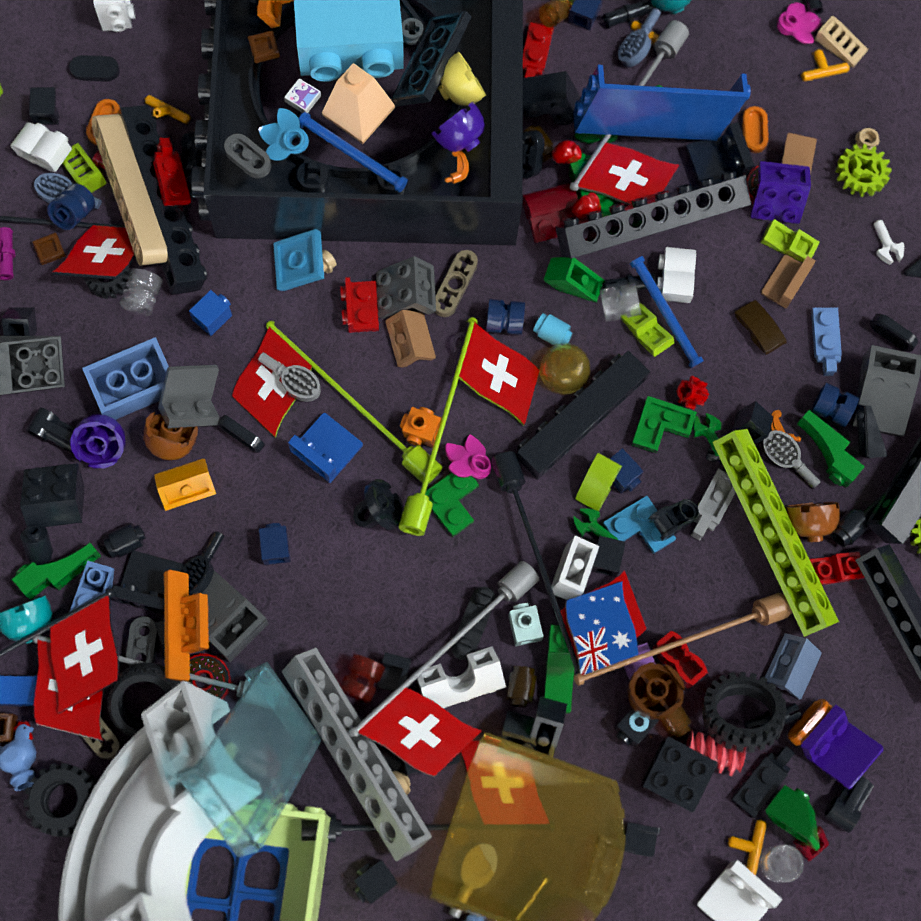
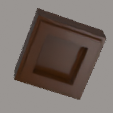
M273 31L248 36L255 63L280 57Z
M56 232L32 241L42 265L66 257Z

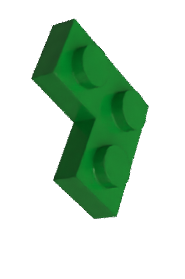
M647 396L632 446L657 453L664 431L689 438L697 412Z
M450 473L425 492V495L429 497V501L433 503L432 511L452 537L474 522V519L460 503L462 498L479 487L478 482L472 476L464 478Z

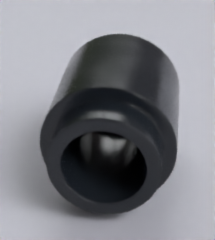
M131 522L109 533V537L103 539L111 557L115 558L117 556L123 557L144 546L142 540L146 539V536L139 524L135 526Z
M31 525L24 529L20 538L27 559L37 565L49 562L52 558L53 547L47 529L45 527L41 528L39 525Z

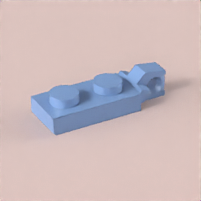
M812 308L814 357L817 362L823 363V376H834V373L837 372V363H840L842 355L838 308Z

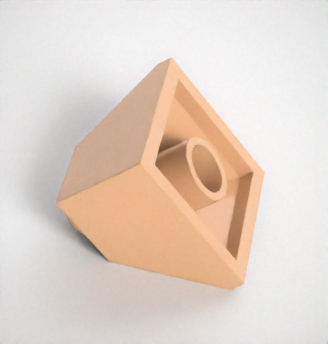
M353 63L336 82L322 111V116L364 144L392 112L395 105L375 78Z

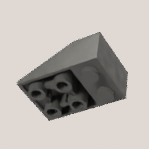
M60 335L0 336V395L65 387Z
M871 345L862 359L857 397H859L858 404L870 405L872 407L881 433L904 437L919 382L921 355ZM857 407L854 412L853 427H858Z
M214 570L210 584L202 592V594L208 595L209 642L231 662L269 623L264 615Z

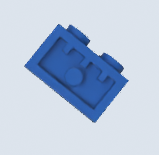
M323 413L301 438L294 435L288 442L290 452L329 483L336 478L363 447V443L326 413Z

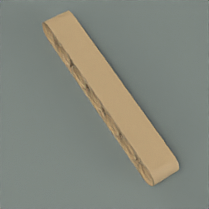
M119 114L93 116V134L136 260L140 266L165 263L168 258L167 247L122 118Z

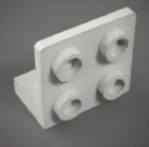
M736 860L728 864L699 900L697 906L714 921H759L769 908H776L782 899L742 863Z

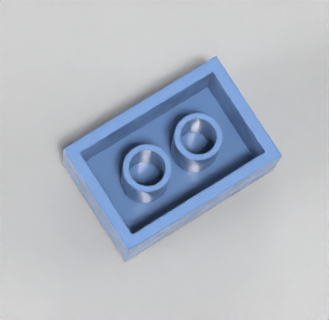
M155 337L82 369L102 415H107L116 420L160 401L169 366Z

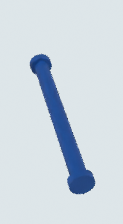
M307 112L301 114L299 117L301 128L306 127L395 186L394 189L400 193L405 188L408 182L407 178L404 176L400 178L311 119V115Z
M643 256L638 257L630 263L631 268H635L690 361L688 364L690 368L697 366L704 361L702 356L699 357L667 304L643 263L645 259Z

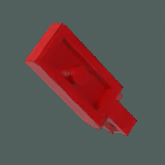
M530 22L523 52V72H526L525 78L542 75L544 72L554 27Z
M159 138V143L156 146L158 152L154 154L153 164L164 206L189 205L191 198L180 156H178L177 151L172 152L169 138Z

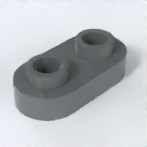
M233 134L226 139L224 144L226 156L234 164L253 178H263L268 175L271 170L269 155L242 134ZM238 148L243 149L240 153L234 152ZM257 164L262 165V167L259 169L254 168V166Z
M139 617L132 622L129 630L127 658L137 660L138 655L145 654L146 660L144 662H155L158 632L155 622L151 618ZM144 627H148L150 630L147 636L140 635V631Z

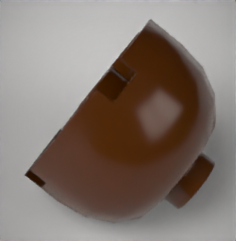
M650 662L640 666L632 675L627 689L628 700L632 708L640 716L650 720H661L672 715L682 704L684 699V683L679 673L671 666Z

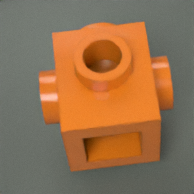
M412 407L409 414H404L400 424V428H403L404 438H407L406 441L412 445L421 446L423 444L433 448L441 417L434 415V412L428 408L420 407L417 409Z

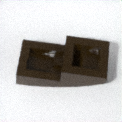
M756 299L735 311L737 320L750 332L752 341L765 355L787 343V339L778 325Z

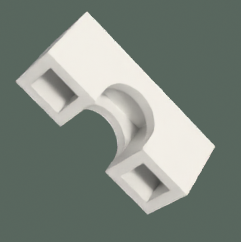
M493 647L467 654L468 668L462 675L457 677L445 675L441 664L427 668L417 678L421 695L445 708L506 687L500 661Z

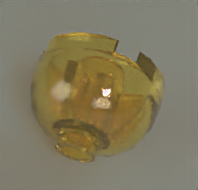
M559 343L550 347L543 355L539 365L540 377L544 386L551 392L560 395L576 393L588 381L590 361L580 347L570 343Z

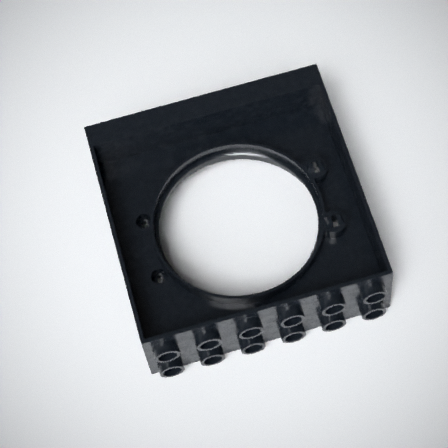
M204 0L206 15H211V28H203L201 34L203 60H208V74L200 73L198 79L199 104L205 105V120H196L195 146L197 151H202V167L194 166L192 169L193 198H199L200 220L211 221L215 236L220 239L283 240L317 229L321 232V241L516 246L522 209L523 0H407L426 27L432 17L467 11L472 16L454 54L457 52L461 53L486 94L482 100L475 103L484 118L485 126L483 133L477 138L480 143L469 152L465 148L461 150L466 155L469 163L467 177L461 182L455 184L445 182V178L450 177L451 173L457 172V157H454L451 151L444 149L434 137L412 154L382 165L400 178L404 176L408 179L405 188L400 193L394 189L395 186L368 168H346L327 165L302 154H290L281 161L270 159L271 170L263 178H253L234 164L226 156L224 148L225 141L229 136L233 134L245 135L265 152L270 146L262 139L259 133L260 127L269 124L263 111L259 93V80L263 61L255 63L248 36L273 31L277 41L287 29L295 24L294 1L282 4L280 26L271 28L257 15L259 0L255 4L247 0ZM452 101L446 121L460 110L466 108L469 111L471 108L469 106L457 105ZM238 148L234 152L240 153L243 149ZM257 164L254 166V168L256 169L262 167L261 164Z

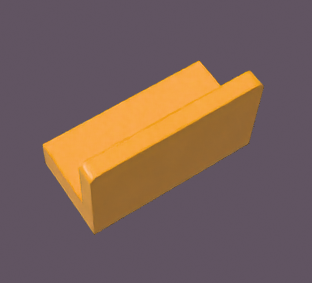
M205 459L154 475L157 490L165 511L216 494Z

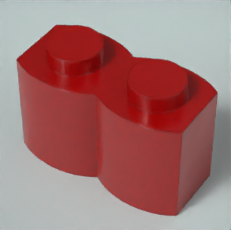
M670 631L654 645L653 649L683 638L676 632ZM687 644L656 654V657L662 664L671 666L679 673L685 688L689 689L708 673L704 662L696 654L689 652Z

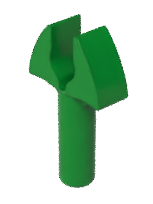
M706 413L705 419L709 425L707 428L700 423L698 416H696L694 437L705 436L715 455L719 457L713 442L719 439L715 431L721 430V421L713 415Z
M587 508L580 509V513L587 517L590 523H582L573 516L575 527L581 537L586 532H592L598 537L604 536L618 540L616 536L597 523V519L600 517L599 511Z

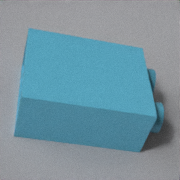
M294 0L297 51L301 76L311 75L313 79L318 81H332L339 78L342 73H345L353 63L374 78L386 77L392 74L395 69H404L403 33L399 0Z

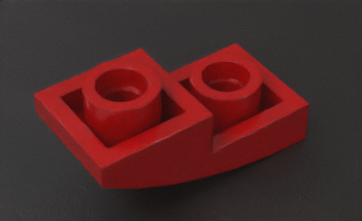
M859 552L841 553L831 557L810 559L821 585L865 578L856 562V559L860 558Z

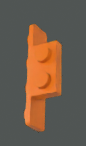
M167 570L164 572L165 677L175 681H189L190 653L209 649L208 595L198 593L189 596L188 574Z

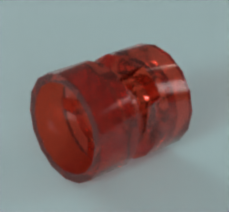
M353 654L347 667L350 673L343 676L340 687L345 695L370 704L376 692L374 684L380 682L385 667L372 659ZM357 677L365 680V684L356 682Z

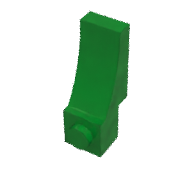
M808 410L797 425L813 439L821 450L829 467L826 472L830 475V480L838 486L843 485L847 488L865 466L845 451V448L850 443L847 439Z
M89 543L74 554L56 562L44 565H37L34 562L30 565L26 564L16 572L17 576L12 580L24 595L32 600L50 584H53L58 590L62 589L85 570L87 561L95 562L101 555Z
M551 625L548 638L544 697L566 703V714H570L574 666L560 626Z

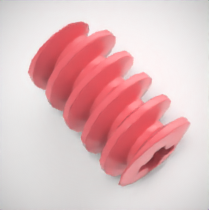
M693 731L690 732L687 746L716 761L718 773L721 774L725 767H728L729 776L731 777L736 770L741 772L745 761L746 747H744L743 752H738L735 745L730 750L725 748V741L720 745L717 742L715 743V738H711L710 735L704 741L702 732H698L695 737H693Z

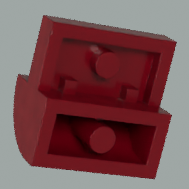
M570 183L522 195L524 211L527 219H529L535 243L557 238L555 227L564 224L563 220L576 217L572 212V206L578 200L576 191L570 189Z

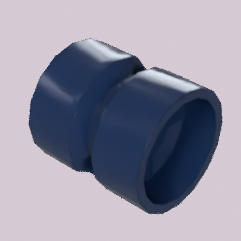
M72 184L60 196L49 203L48 215L59 228L70 230L94 209V197L83 185Z
M489 299L486 332L500 333L505 329L508 334L522 335L525 302L510 301L509 304H505L504 300Z
M825 382L814 402L811 412L823 418L830 416L832 422L845 428L856 409L859 397L848 392L841 394L839 388Z

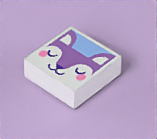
M299 78L284 99L287 104L300 112L308 113L321 97V91Z

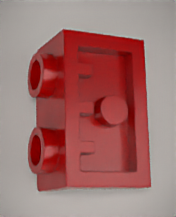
M345 277V286H341V301H346L347 309L342 310L343 325H348L349 333L379 331L376 281L351 282L350 277Z

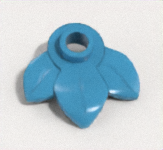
M279 108L277 114L278 123L268 124L259 128L262 139L270 145L266 153L271 160L281 161L290 154H300L308 146V135L300 128L299 118L290 110ZM294 138H300V143L298 145H292V140Z

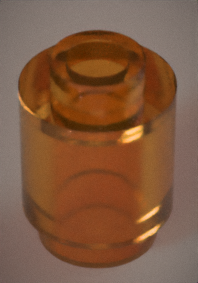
M550 0L542 5L538 12L541 23L546 27L553 28L567 19L572 7L570 1Z
M681 705L672 715L659 720L669 737L675 735L678 739L691 730L688 725L692 721Z

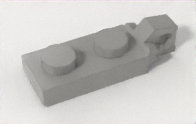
M719 468L698 505L699 516L694 520L697 525L691 536L699 541L707 529L713 531L718 526L736 493L728 474Z

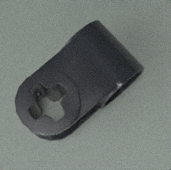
M683 499L669 507L666 506L658 510L648 518V521L654 523L661 534V541H665L681 532L699 516V509L691 500Z

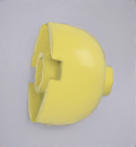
M461 53L453 54L445 67L438 90L445 100L450 98L455 104L460 106H468L471 102H479L486 96L478 79L475 78Z

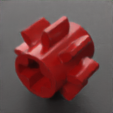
M691 376L689 381L682 380L676 391L680 398L678 403L692 410H695L696 404L704 406L709 396L708 390L705 388L707 383L694 376Z

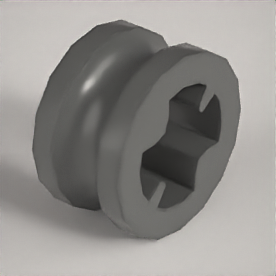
M408 18L402 22L403 42L409 45L419 43L423 35V24L421 21L415 18ZM409 29H415V34L410 35Z

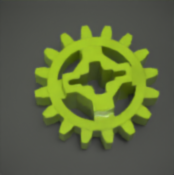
M855 144L851 150L847 148L843 156H840L835 172L840 173L837 180L845 182L842 187L843 189L851 188L850 194L853 195L856 191H859L860 197H863L866 192L873 196L876 191L880 192L890 178L888 176L892 169L887 166L890 161L889 159H882L884 152L879 154L875 152L876 146L869 150L867 144H863L861 149Z

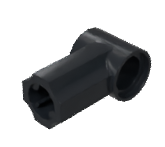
M40 407L26 428V431L33 436L38 435L42 437L44 442L48 440L73 453L70 439L75 428L61 421L52 412Z
M861 776L851 789H847L844 786L839 796L835 797L830 803L833 806L829 813L825 812L824 818L850 833L858 823L862 813L860 810L874 785L868 779Z

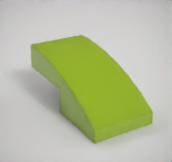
M774 219L769 223L760 243L795 260L804 262L807 256L813 257L819 241L800 229L794 232Z
M641 303L621 316L622 321L641 345L654 357L674 344L673 336L657 323L656 316Z
M597 453L575 499L593 510L599 511L611 491L610 487L622 465Z

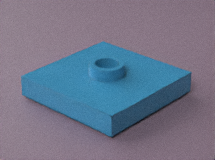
M314 229L273 243L276 285L279 291H286L324 279L321 232Z

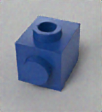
M212 290L189 310L192 320L210 337L232 316L229 307L231 304L228 299L222 294L217 296Z

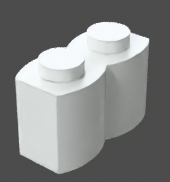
M28 122L10 145L18 156L52 172L57 171L72 150L68 144V138L61 132L55 131L54 133L40 123L35 125Z
M666 247L664 254H659L658 269L662 270V277L657 278L656 285L666 301L691 303L694 291L696 250Z

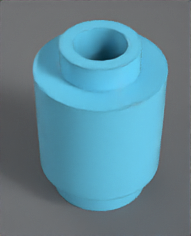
M543 313L533 329L534 332L538 333L537 336L557 348L561 344L566 346L573 335L569 324L551 314L547 316Z

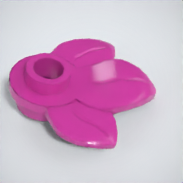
M793 3L787 7L786 12L780 15L777 27L783 35H793L801 43L813 44L814 38L811 32L818 30L822 25V21L816 14L806 12L804 4Z
M469 435L464 446L451 443L445 445L446 456L452 461L448 469L455 475L464 478L472 476L477 479H484L490 474L491 461L486 456V449L474 436Z

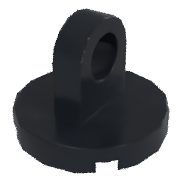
M375 479L365 486V500L355 507L353 513L354 521L358 526L370 529L380 524L387 530H394L399 527L404 506L397 493L392 494L389 490L392 488L389 483L382 479ZM367 509H369L370 516L365 521L364 513Z

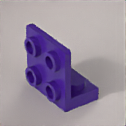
M760 161L758 167L759 185L751 211V218L771 221L775 219L779 222L799 224L811 189L810 167Z
M837 705L830 710L801 744L806 759L847 789H851L883 752V746L849 723L845 710Z

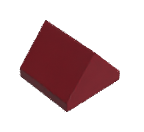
M817 826L820 848L817 851L799 839L793 841L794 845L808 862L829 845L826 835L820 826Z

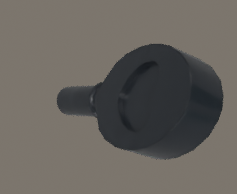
M215 531L207 547L202 551L203 554L190 559L180 571L187 573L189 576V596L204 592L212 580L214 568L211 559L214 558V554L224 538V535L218 531Z

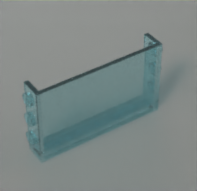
M267 662L244 673L250 684L197 765L181 770L176 775L237 857L261 850L322 741V738Z

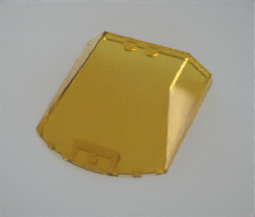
M484 733L463 783L434 871L429 899L489 921H595L603 907L606 906L614 890L624 855L625 835L623 819L625 814L624 808L621 806L620 789L617 781L495 735Z

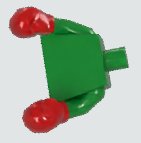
M573 141L559 142L552 152V157L556 163L570 164L568 174L571 183L575 182L591 158V155L582 153L580 147ZM578 189L576 191L578 200L572 206V212L579 219L587 217V213L601 210L602 213L610 211L609 207L615 205L617 200L599 193Z

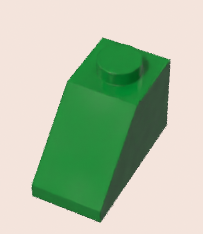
M567 257L551 258L544 277V281L556 290L595 303L598 300L604 279L576 258L571 259Z
M784 785L765 812L774 824L817 851L820 848L815 812L808 801L810 797L799 788L793 790Z

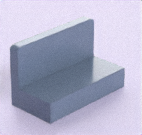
M785 633L765 676L767 684L772 682L777 688L788 691L794 698L802 699L820 659L821 651L807 638Z

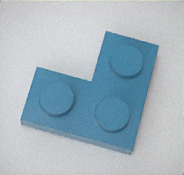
M645 496L603 522L606 530L621 541H626L635 534L640 533L653 554L676 540V537L672 536L665 541H661V534L654 523L648 521V518L657 512L648 496Z

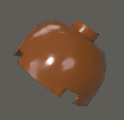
M153 412L146 418L143 440L148 451L154 456L164 460H178L185 457L193 449L198 435V427L167 428L162 415H155V412Z
M811 502L792 504L785 507L798 536L807 537V542L823 541V536L831 534L839 523V502Z

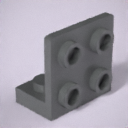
M413 256L376 272L379 318L384 319L409 308L417 309L428 315L436 312L434 265Z
M217 365L174 366L167 368L158 406L167 428L218 425L220 417L211 401L219 372Z

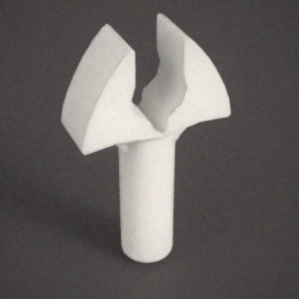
M882 220L876 221L873 225L883 246L882 249H878L876 254L885 263L891 265L893 263L889 254V250L896 254L897 260L900 262L904 255V243L896 244L892 242Z

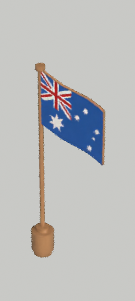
M622 581L566 600V619L577 651L579 674L574 675V681L579 686L584 684V681L751 619H755L761 625L767 626L788 618L793 612L784 593H775L756 600L753 604L752 614L639 654L635 628L624 600Z

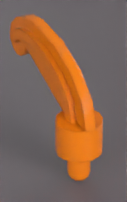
M462 151L452 152V155L457 157V172L451 173L450 177L445 178L446 183L452 182L455 184L467 177L469 163Z
M779 410L772 413L771 430L785 432L779 420L782 415ZM787 433L796 442L801 441L800 437L794 436V434Z

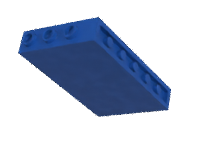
M598 65L593 75L589 76L586 88L582 89L580 99L575 103L573 110L575 133L717 140L728 124L731 123L737 112L740 111L746 100L749 99L751 87L747 84V74H741L730 91L604 84L603 65Z

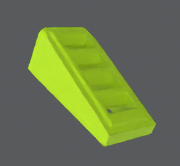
M77 143L72 146V150L62 164L75 182L86 187L91 193L106 185L107 182L80 144ZM78 154L81 155L73 162L68 163V160H70L71 158L75 157ZM86 162L85 164L81 165V166L78 167L77 169H75V170L73 169L74 167L80 165L81 163ZM89 169H91L90 172H88L87 174L83 175L82 177H79V175H81V174H83L84 172H86V171H88Z

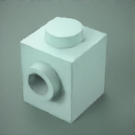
M523 603L513 606V610L509 611L508 617L515 647L542 641L543 632L536 605L529 607V603Z

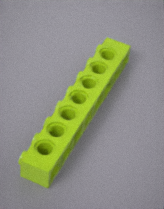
M748 429L733 431L714 441V447L803 636H808L838 623L839 620L792 525Z

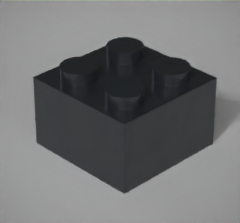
M78 463L24 469L20 507L27 527L39 525L42 528L82 523L85 489Z

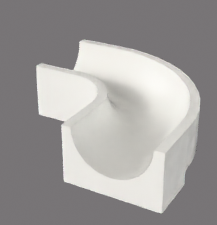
M183 681L141 714L145 726L131 738L109 764L94 787L74 830L62 875L59 921H192L186 902L185 886L188 868L197 847L214 827L260 793L257 783L244 776L228 759L214 734L212 725L230 712L226 701Z

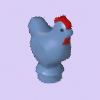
M20 721L14 727L16 732L14 739L5 746H0V769L12 774L10 784L13 785L15 791H22L32 787L33 783L30 781L36 775L33 770H30L31 765L36 759V749L32 741V731L34 728L30 727L28 721Z

